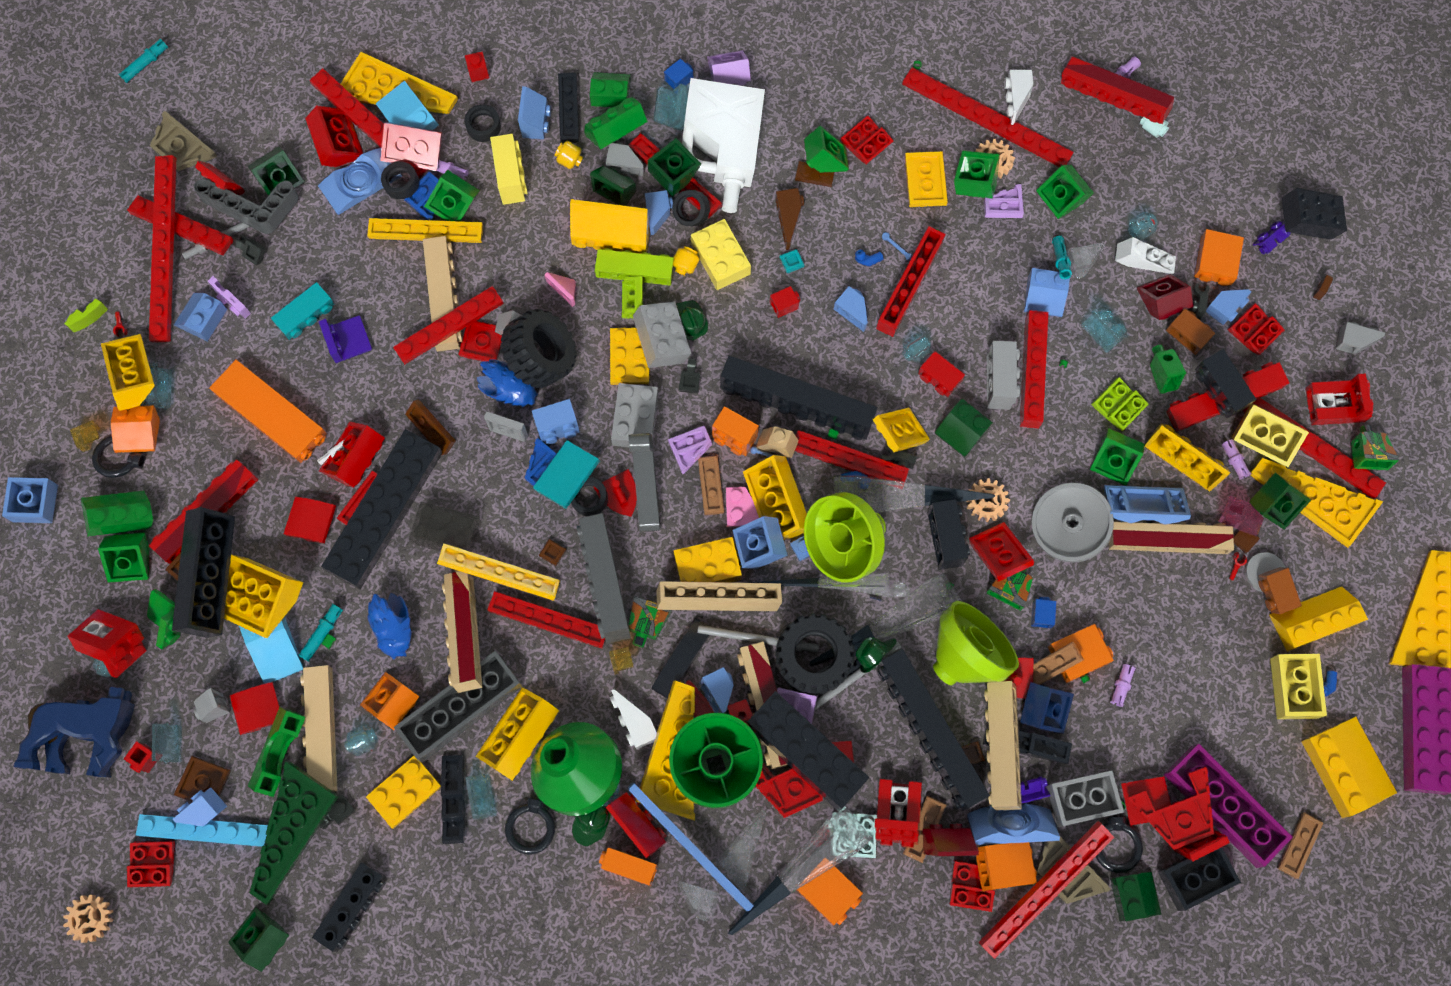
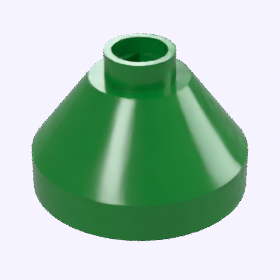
M708 713L690 720L680 729L670 749L669 764L671 775L677 788L687 799L706 808H726L745 799L755 788L762 771L763 755L757 736L746 723L732 715ZM721 755L726 770L710 774L706 760Z
M573 722L560 726L544 738L534 754L531 765V781L536 795L548 807L563 815L581 816L597 810L610 799L619 784L622 772V758L619 748L607 733L593 724Z

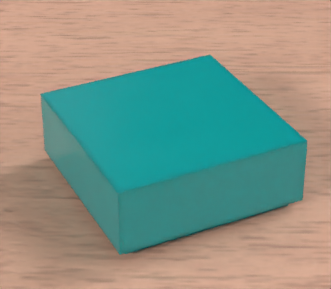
M797 249L779 256L787 274L804 267Z

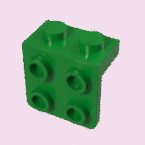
M154 589L150 593L147 617L159 626L156 646L162 650L168 645H173L180 637L181 632L172 631L175 602L164 593Z

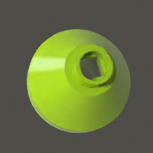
M839 492L823 497L811 506L804 522V540L809 556L823 574L835 581L847 583L870 575L879 566L884 554L886 525L882 516L876 513L867 502L854 494Z
M955 601L941 614L936 649L937 661L933 664V669L943 682L951 686L956 682H1001L1017 670L1019 662L1013 646L994 622L981 611L968 603Z

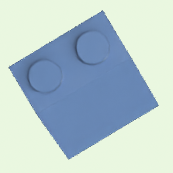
M522 86L518 115L522 138L544 139L545 133L549 132L547 116L550 117L551 105H548L547 98Z
M1032 268L1027 280L1024 312H1029V310L1049 312L1048 315L1062 317L1070 278L1066 280L1061 279L1059 272Z
M193 293L174 326L208 342L226 313L227 308L221 301L205 293Z

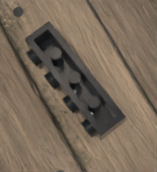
M361 862L312 938L332 952H338L339 949L343 950L349 941L347 936L351 930L355 931L360 925V916L364 911L367 912L374 902L372 900L376 892L380 893L384 888L386 876L368 864Z

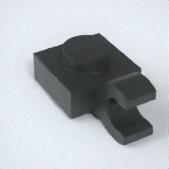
M241 235L239 240L235 237L232 244L243 251L241 256L255 265L261 264L266 248L252 238L248 239Z
M1197 283L1193 288V294L1197 297V300L1193 301L1191 311L1201 320L1206 313L1207 294L1210 288L1207 285L1204 291H1200L1199 284Z
M688 359L687 372L681 371L679 392L698 394L700 373H695L696 359Z
M886 445L885 450L890 452V456L883 454L881 456L883 460L889 462L895 460L894 462L898 463L897 465L913 469L918 458L902 450L893 452L888 445Z
M343 794L337 798L319 826L321 829L324 830L334 821L340 825L356 811Z

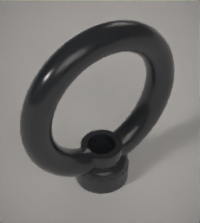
M112 435L100 441L92 454V464L95 470L102 476L109 478L124 476L132 471L134 467L142 469L146 460L144 453L132 452L128 455L127 464L124 467L116 470H109L103 467L100 461L101 453L108 445L113 443Z
M528 798L527 804L515 808L506 820V839L509 845L519 853L526 855L540 853L550 845L554 838V819L550 812L543 807L544 803L541 800ZM526 812L541 815L547 826L544 839L534 846L522 845L516 840L513 833L516 819Z
M1108 817V823L1104 827L1109 832L1124 831L1128 833L1134 842V853L1131 859L1123 864L1111 863L1105 858L1102 851L1096 856V859L1101 866L1111 872H1127L1133 869L1142 857L1143 843L1141 837L1132 826L1125 822V817Z

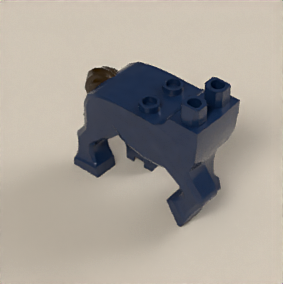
M110 687L108 698H101L94 704L89 701L77 700L76 704L52 702L35 705L28 714L29 731L25 739L19 743V754L13 767L40 770L37 753L39 748L45 744V772L70 774V767L64 760L63 749L68 737L71 736L94 742L86 775L111 778L110 767L122 754V748L118 740L129 727L135 704L131 703L132 692L125 691L123 688Z

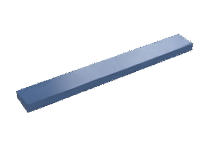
M632 782L628 786V790L746 911H750L753 908L752 903Z

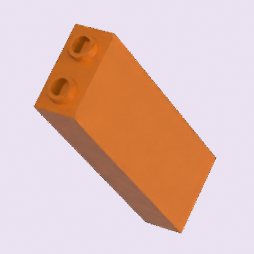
M235 360L209 387L217 397L300 463L303 460H308L312 455V450L316 446H320L326 439L327 433L322 427L238 360Z

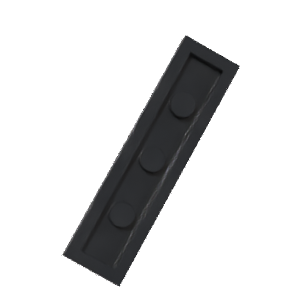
M558 73L560 143H565L566 141L576 143L579 142L577 73Z

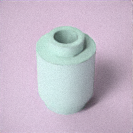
M1144 117L1140 121V124L1143 125L1142 128L1156 138L1159 136L1163 137L1169 129L1166 120L1163 125L1151 122Z

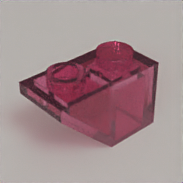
M1229 496L1218 522L1257 536L1264 518L1249 502Z

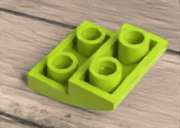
M1120 377L1116 378L1091 403L1099 413L1121 431L1149 405L1136 390L1132 391Z

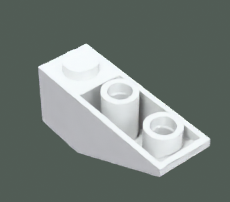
M1010 70L1008 77H1005L1004 88L1007 89L1006 103H1009L1007 116L1010 117L1011 125H1014L1030 98L1033 87L1032 70Z
M1134 237L1117 244L1116 262L1128 267L1174 274L1176 256Z
M611 690L613 696L610 699L614 709L618 707L621 715L618 716L622 727L627 726L629 731L626 737L630 746L635 745L636 749L653 743L657 732L651 719L616 690Z

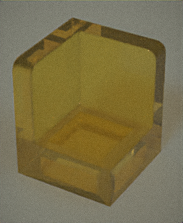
M93 420L70 429L76 447L82 452L90 450L89 443L100 438L98 434L100 427Z
M629 646L609 651L615 675L619 674V671L634 668Z

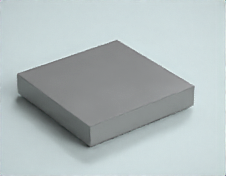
M486 411L484 419L490 431L523 442L527 440L528 433L524 423Z

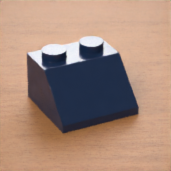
M1030 682L1020 722L1039 729L1064 734L1074 694Z

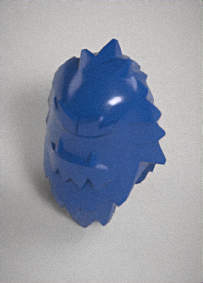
M490 359L480 363L484 369L482 372L485 376L477 377V382L479 383L478 388L484 394L496 399V401L504 402L505 404L509 403L512 406L524 407L528 404H535V399L538 395L535 387L523 383L522 379H517L514 376L515 373L507 367V362Z
M390 593L388 600L374 594L372 601L368 603V621L376 637L378 648L384 654L391 656L393 660L398 656L406 657L405 651L410 647L411 629L410 617L405 601L401 596L397 597L393 593Z

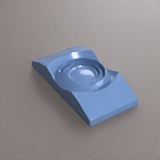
M381 148L361 154L352 164L333 171L318 185L338 215L383 188L381 174L384 168L391 163L380 161ZM401 174L395 175V176L391 179L390 183H392V182H394L395 180L399 179L400 177H402V175H401Z
M1104 485L1105 498L1112 509L1110 514H1113V518L1128 523L1155 520L1166 525L1185 521L1191 517L1184 488Z
M1026 803L1022 805L1021 810L997 811L991 805L967 814L970 830L976 845L1060 841L1051 810L1042 806Z

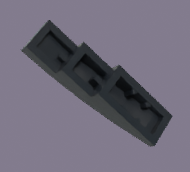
M698 619L691 625L651 687L652 690L667 699L673 681H682L703 645L710 637L707 634L697 633L699 625L708 626Z
M986 724L982 745L990 746V742H987L986 730H989V724ZM1018 730L1019 754L1069 764L1072 743Z
M463 755L442 756V843H464Z

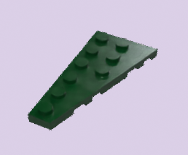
M285 761L283 769L285 770L282 780L279 782V792L273 804L266 830L267 836L260 852L261 858L255 870L249 892L265 905L270 904L339 797V795L290 761Z

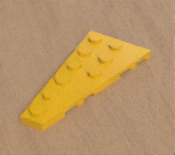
M360 52L340 83L360 103L376 105L379 100L403 81L408 84L429 112L450 114L458 100L456 95L363 52Z
M1264 458L1257 463L1250 475L1262 485L1275 472L1289 481L1311 499L1300 513L1347 548L1351 546L1383 503V501L1378 499H1370L1364 494L1348 491L1345 487L1320 478H1312L1303 472L1287 469L1284 465Z
M1431 550L1426 558L1420 581L1416 586L1413 600L1410 603L1401 628L1402 631L1394 647L1393 656L1389 661L1391 665L1408 666L1415 664L1451 668V552Z
M673 681L639 789L660 810L695 821L694 803L687 799L677 788L672 778L669 764L670 749L674 738L680 729L693 719V713H695V687Z

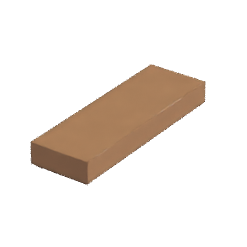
M718 456L700 457L698 464L704 515L723 514L724 506Z
M1071 642L1033 665V683L1041 685L1083 661L1084 658L1075 643Z
M926 796L921 808L919 845L914 844V848L905 847L903 855L923 863L926 856L923 852V829L930 828V824H939L947 804Z
M1305 812L1301 814L1292 834L1293 838L1289 841L1277 869L1295 879H1299L1323 822Z

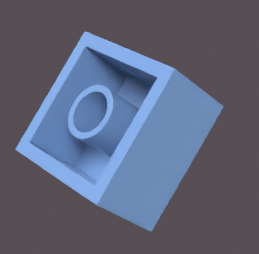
M570 399L532 410L536 427L543 443L553 444L558 441L557 439L563 437L566 439L573 438L577 435L576 433L580 432Z
M8 477L2 516L11 522L52 523L58 485L48 478Z
M763 516L732 530L742 568L758 569L788 556L778 518Z

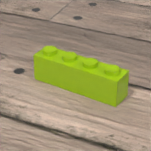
M610 248L598 249L595 275L597 278L623 280L624 277L642 276L643 283L671 286L674 257L665 254L656 256L647 252L638 254L628 250L620 252Z

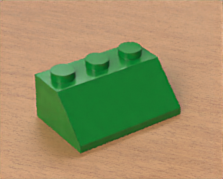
M631 97L623 100L616 107L609 108L604 114L592 118L590 122L585 124L584 134L601 150L648 121L641 103Z
M145 491L81 498L87 537L150 529L152 526V510Z

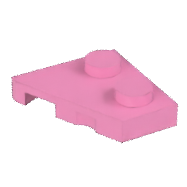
M746 487L726 488L727 527H741L759 518L753 499Z

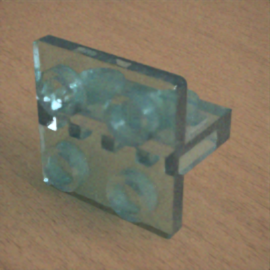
M679 84L673 91L662 87L657 89L653 119L655 122L683 131L688 100L686 85Z
M1094 309L1091 312L1092 315L1081 324L1106 353H1109L1119 342L1129 336L1126 333L1128 331L1126 327L1121 323H1117L1113 319L1115 316L1108 309Z
M152 362L149 366L155 387L140 406L154 405V407L170 408L172 370L158 368V362Z

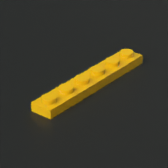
M369 218L367 236L369 239L415 241L446 236L448 242L482 243L483 223Z
M444 543L437 562L439 565L553 601L560 582L558 579Z

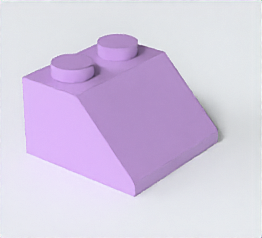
M743 50L707 56L713 82L745 85L746 82L751 81L749 61Z

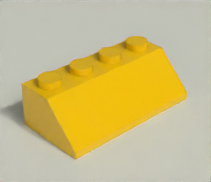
M141 334L101 343L112 393L119 411L140 406L155 387Z
M772 455L743 471L759 518L763 516L778 518L783 540L803 534L807 512L786 456Z
M1343 587L1301 602V607L1288 612L1269 614L1287 652L1368 620L1359 600Z
M522 687L475 757L513 781L527 758L532 754L539 740L543 738L549 725L555 720L559 710L543 698Z

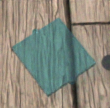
M170 723L152 724V761L164 762V764L181 762V726L170 725Z

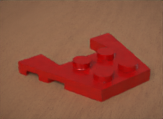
M1206 766L1187 773L1196 794L1155 810L1146 790L1128 796L1130 802L1173 850L1214 835L1208 770Z
M793 769L766 780L763 771H761L760 778L755 786L784 818L823 801V797Z

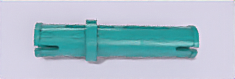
M158 39L149 49H144V53L118 75L128 83L152 61L155 62L157 57L168 49V46L164 41L162 42L161 39Z
M1055 236L1052 240L1056 256L1055 264L1056 268L1059 269L1060 278L1066 280L1072 275L1070 268L1071 260L1067 256L1064 238L1062 236Z
M332 603L323 619L319 620V625L298 656L310 662L326 635L335 627L333 625L344 610Z

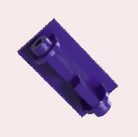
M1279 220L1270 226L1271 229L1260 234L1257 237L1258 240L1252 245H1259V251L1262 254L1270 253V251L1278 246L1274 239L1281 243L1291 234L1285 231L1284 221L1281 222Z
M1038 777L1028 780L1027 786H1025L1024 782H1021V802L1026 803L1049 797L1050 793L1046 788L1048 786L1046 778Z

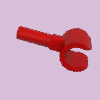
M115 312L116 326L113 328V333L119 337L118 331L123 329V334L127 335L128 331L123 327L120 312Z
M1239 552L1233 555L1235 564L1229 577L1233 581L1240 566L1247 563L1245 555L1242 560L1237 561Z

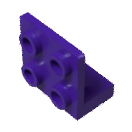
M360 316L334 325H330L326 319L318 321L329 353L335 363L372 350Z

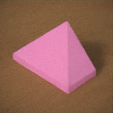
M547 272L545 274L546 282L573 307L575 305L576 281Z

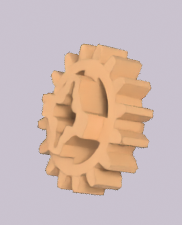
M993 139L992 143L986 140L985 145L980 143L979 148L975 151L1000 154L998 177L1000 179L1003 173L1008 175L1009 170L1014 165L1015 157L1012 156L1014 151H1008L1009 144L1003 146L1002 140L999 143H996V139Z
M987 478L985 483L979 480L978 485L974 483L971 486L973 490H968L995 495L987 503L984 501L985 499H979L977 505L975 500L966 501L970 503L967 509H973L971 515L977 514L979 521L982 517L985 518L986 522L990 518L996 521L997 515L1002 517L1004 515L1003 511H1007L1009 508L1005 505L1010 502V499L1005 498L1008 495V491L1003 492L1004 485L997 486V480L994 483H990V478Z
M82 895L80 896V901H72L74 907L66 908L70 913L63 916V918L68 919V922L63 926L70 928L66 934H74V941L81 939V943H87L88 940L95 942L96 936L99 938L104 937L103 930H110L107 923L113 922V919L109 918L113 910H107L110 903H102L103 897L96 898V895H89V897ZM91 904L90 906H87L86 909H81L83 906ZM90 928H96L93 932L86 934Z

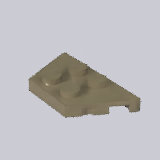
M166 111L162 113V122L156 128V135L152 139L150 147L160 156L174 155L177 158V171L195 166L197 161L206 162L217 157L213 150Z
M1061 836L1060 841H1045L1036 869V873L1041 878L1071 849ZM1087 865L1058 896L1065 904H1069L1108 892L1111 888Z

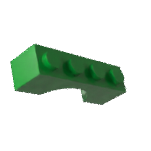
M279 707L248 784V787L254 792L274 797L282 777L281 767L285 753L291 742L298 737L306 718L305 716Z

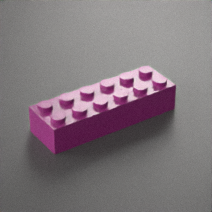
M1411 664L1402 668L1404 791L1442 795L1451 794V668Z
M1199 743L1191 746L1163 775L1188 798L1195 795L1196 791L1187 773L1206 766L1208 770L1213 825L1222 834L1226 835L1228 840L1256 868L1265 867L1293 837Z

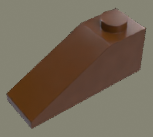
M798 188L776 191L775 196L786 250H790L801 214V207L804 206V198L802 194H799Z

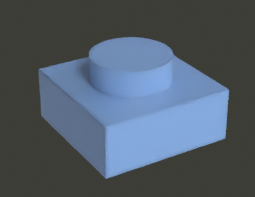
M804 536L790 543L799 561L809 557Z

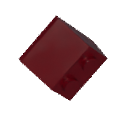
M1171 274L1137 287V291L1150 315L1158 320H1165L1171 315L1182 313L1184 309L1193 307L1191 286Z
M930 824V828L923 829L924 855H979V850L970 828H962V824H950V828H943L942 824Z

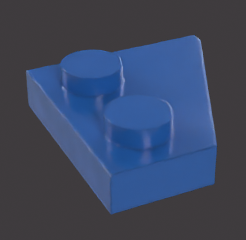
M428 172L419 181L417 191L411 197L404 199V201L426 220L433 221L435 213L424 207L439 181L431 172Z
M538 438L535 440L534 451L525 475V480L533 487L557 455Z

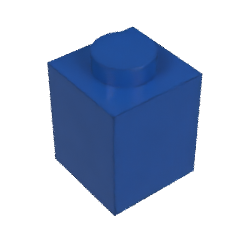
M680 58L664 71L665 81L676 92L680 91L693 78L692 66Z
M1039 597L1032 603L1031 626L1049 629L1055 626L1056 601H1051L1049 597Z

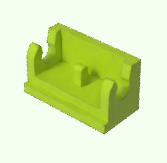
M642 276L624 277L622 281V318H633L639 306L643 305Z

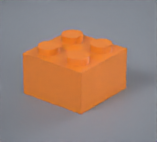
M724 406L712 425V438H714V442L718 445L730 447L734 454L747 456L758 438L759 425Z

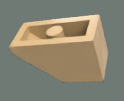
M774 426L762 431L756 447L760 450L792 458L799 440L793 431Z

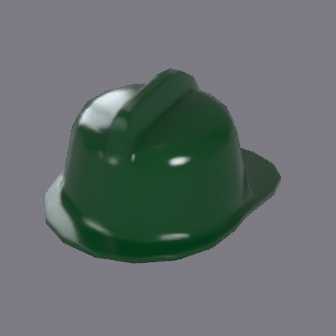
M694 300L676 303L687 340L693 341L705 335L708 330V322L701 306Z
M874 637L865 639L856 651L857 659L861 663V672L867 673L873 670L896 645L897 640L892 638L881 642Z
M606 803L591 813L575 816L572 833L577 843L587 847L604 837L611 815L606 808Z

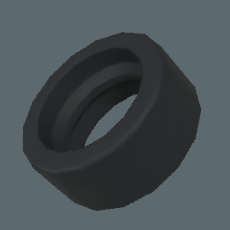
M485 104L476 105L470 108L465 115L464 123L466 130L472 139L478 142L491 141L490 137L499 134L501 123L498 112L493 107ZM487 115L492 117L494 123L488 130L477 131L473 129L472 122L478 116Z
M398 161L384 168L381 174V183L390 197L406 199L417 191L419 178L415 169L409 163ZM400 173L410 175V180L406 185L400 188L390 186V181L395 175Z
M696 190L682 191L673 201V215L681 225L699 226L709 217L710 203L702 192ZM688 197H694L700 203V213L697 218L692 220L687 219L682 212L683 202Z
M589 477L582 488L586 486L596 487L600 492V500L595 506L585 508L579 504L576 495L571 504L583 516L600 514L608 503V493L604 484L596 478Z

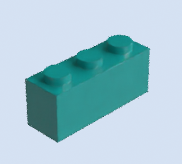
M316 282L272 316L271 319L288 340L294 339L302 333L305 327L315 324L320 315L329 313L334 303Z

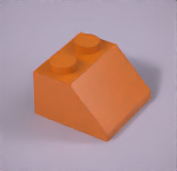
M154 405L136 406L119 411L118 407H113L111 432L115 453L155 451L160 417Z
M385 672L360 705L381 722L395 730L394 727L403 721L408 711L415 706L419 696Z

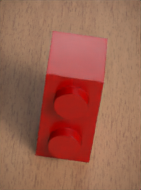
M936 351L925 361L918 372L922 381L932 384L937 393L947 397L952 394L965 377L964 373Z

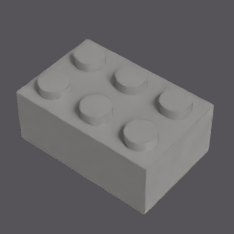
M667 302L639 306L633 315V319L648 368L684 363L691 355V351L676 303Z
M993 341L987 352V409L1010 410L1012 405L1016 403V398L1020 396V386L1017 385V379L1020 376V367H1017L1020 349H1017V342Z
M619 383L611 437L613 446L629 447L628 436L630 434L651 433L653 441L658 387Z
M1113 771L1046 786L1050 793L1049 798L1058 828L1124 812Z

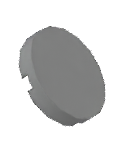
M1268 552L1258 553L1252 556L1246 563L1244 570L1245 578L1255 590L1262 592L1258 583L1260 581L1258 575L1279 567H1285V565L1274 554Z

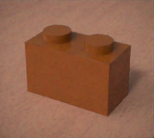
M1184 309L1166 330L1195 355L1215 334L1209 325L1202 323L1193 312Z
M1279 567L1258 575L1260 580L1258 582L1259 587L1265 594V604L1271 613L1282 614L1302 606L1289 568Z

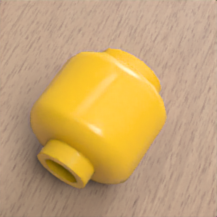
M566 141L564 144L561 142L554 155L557 157L556 162L568 169H572L575 165L579 166L583 159L581 148L569 141Z
M686 246L679 248L673 260V266L676 268L675 272L683 276L686 273L692 274L699 262L698 252Z

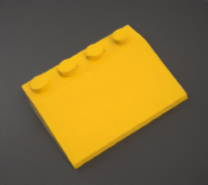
M571 199L570 237L572 245L578 248L593 247L596 250H603L604 248L620 252L628 250L638 254L647 252L650 236L648 209Z
M1161 423L1145 444L1147 449L1209 492L1230 473L1223 462L1209 456L1204 449L1196 447L1187 437L1180 436L1174 432V429L1169 425Z
M231 555L224 619L264 638H268L296 603L303 582L249 558Z
M1353 717L1301 741L1341 818L1351 817L1397 793L1357 717Z

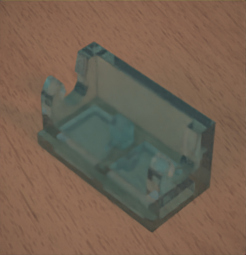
M489 774L465 777L473 819L481 820L497 816Z

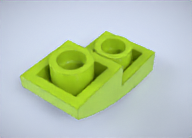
M95 298L93 302L87 305L83 313L76 309L74 313L70 314L64 324L71 331L77 332L94 323L108 309Z

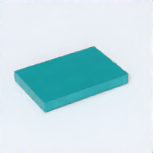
M566 441L533 489L567 509L600 460L573 443Z

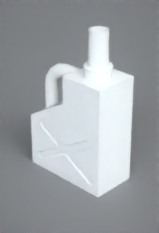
M691 78L682 144L691 153L692 146L695 145L716 161L715 163L697 159L701 163L698 171L715 174L714 182L722 183L724 186L722 210L727 213H735L738 207L740 189L744 186L751 187L754 175L765 89Z

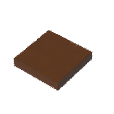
M191 756L174 795L193 802L191 798L200 790L205 792L212 788L220 796L231 770Z

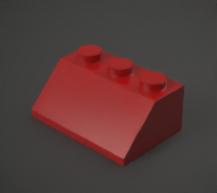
M316 105L305 118L322 166L339 167L355 161L363 154L352 121L339 109Z
M349 421L334 445L337 446L343 441L344 450L336 451L334 457L330 455L322 464L319 472L345 486L354 488L360 483L364 471L371 465L375 453L381 449L385 437L368 425Z
M626 792L606 808L647 859L666 843L664 838L667 836L660 827L655 828L652 825L651 821L654 819L647 810L642 812L638 807L640 803L636 802V798L632 794L629 796Z

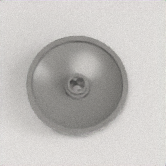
M1080 483L1058 485L1047 491L1034 508L1032 529L1035 539L1044 552L1057 560L1073 563L1089 560L1098 555L1111 539L1114 528L1113 514H1110L1112 509L1106 498L1099 491L1088 485ZM1070 523H1077L1073 528L1070 527Z

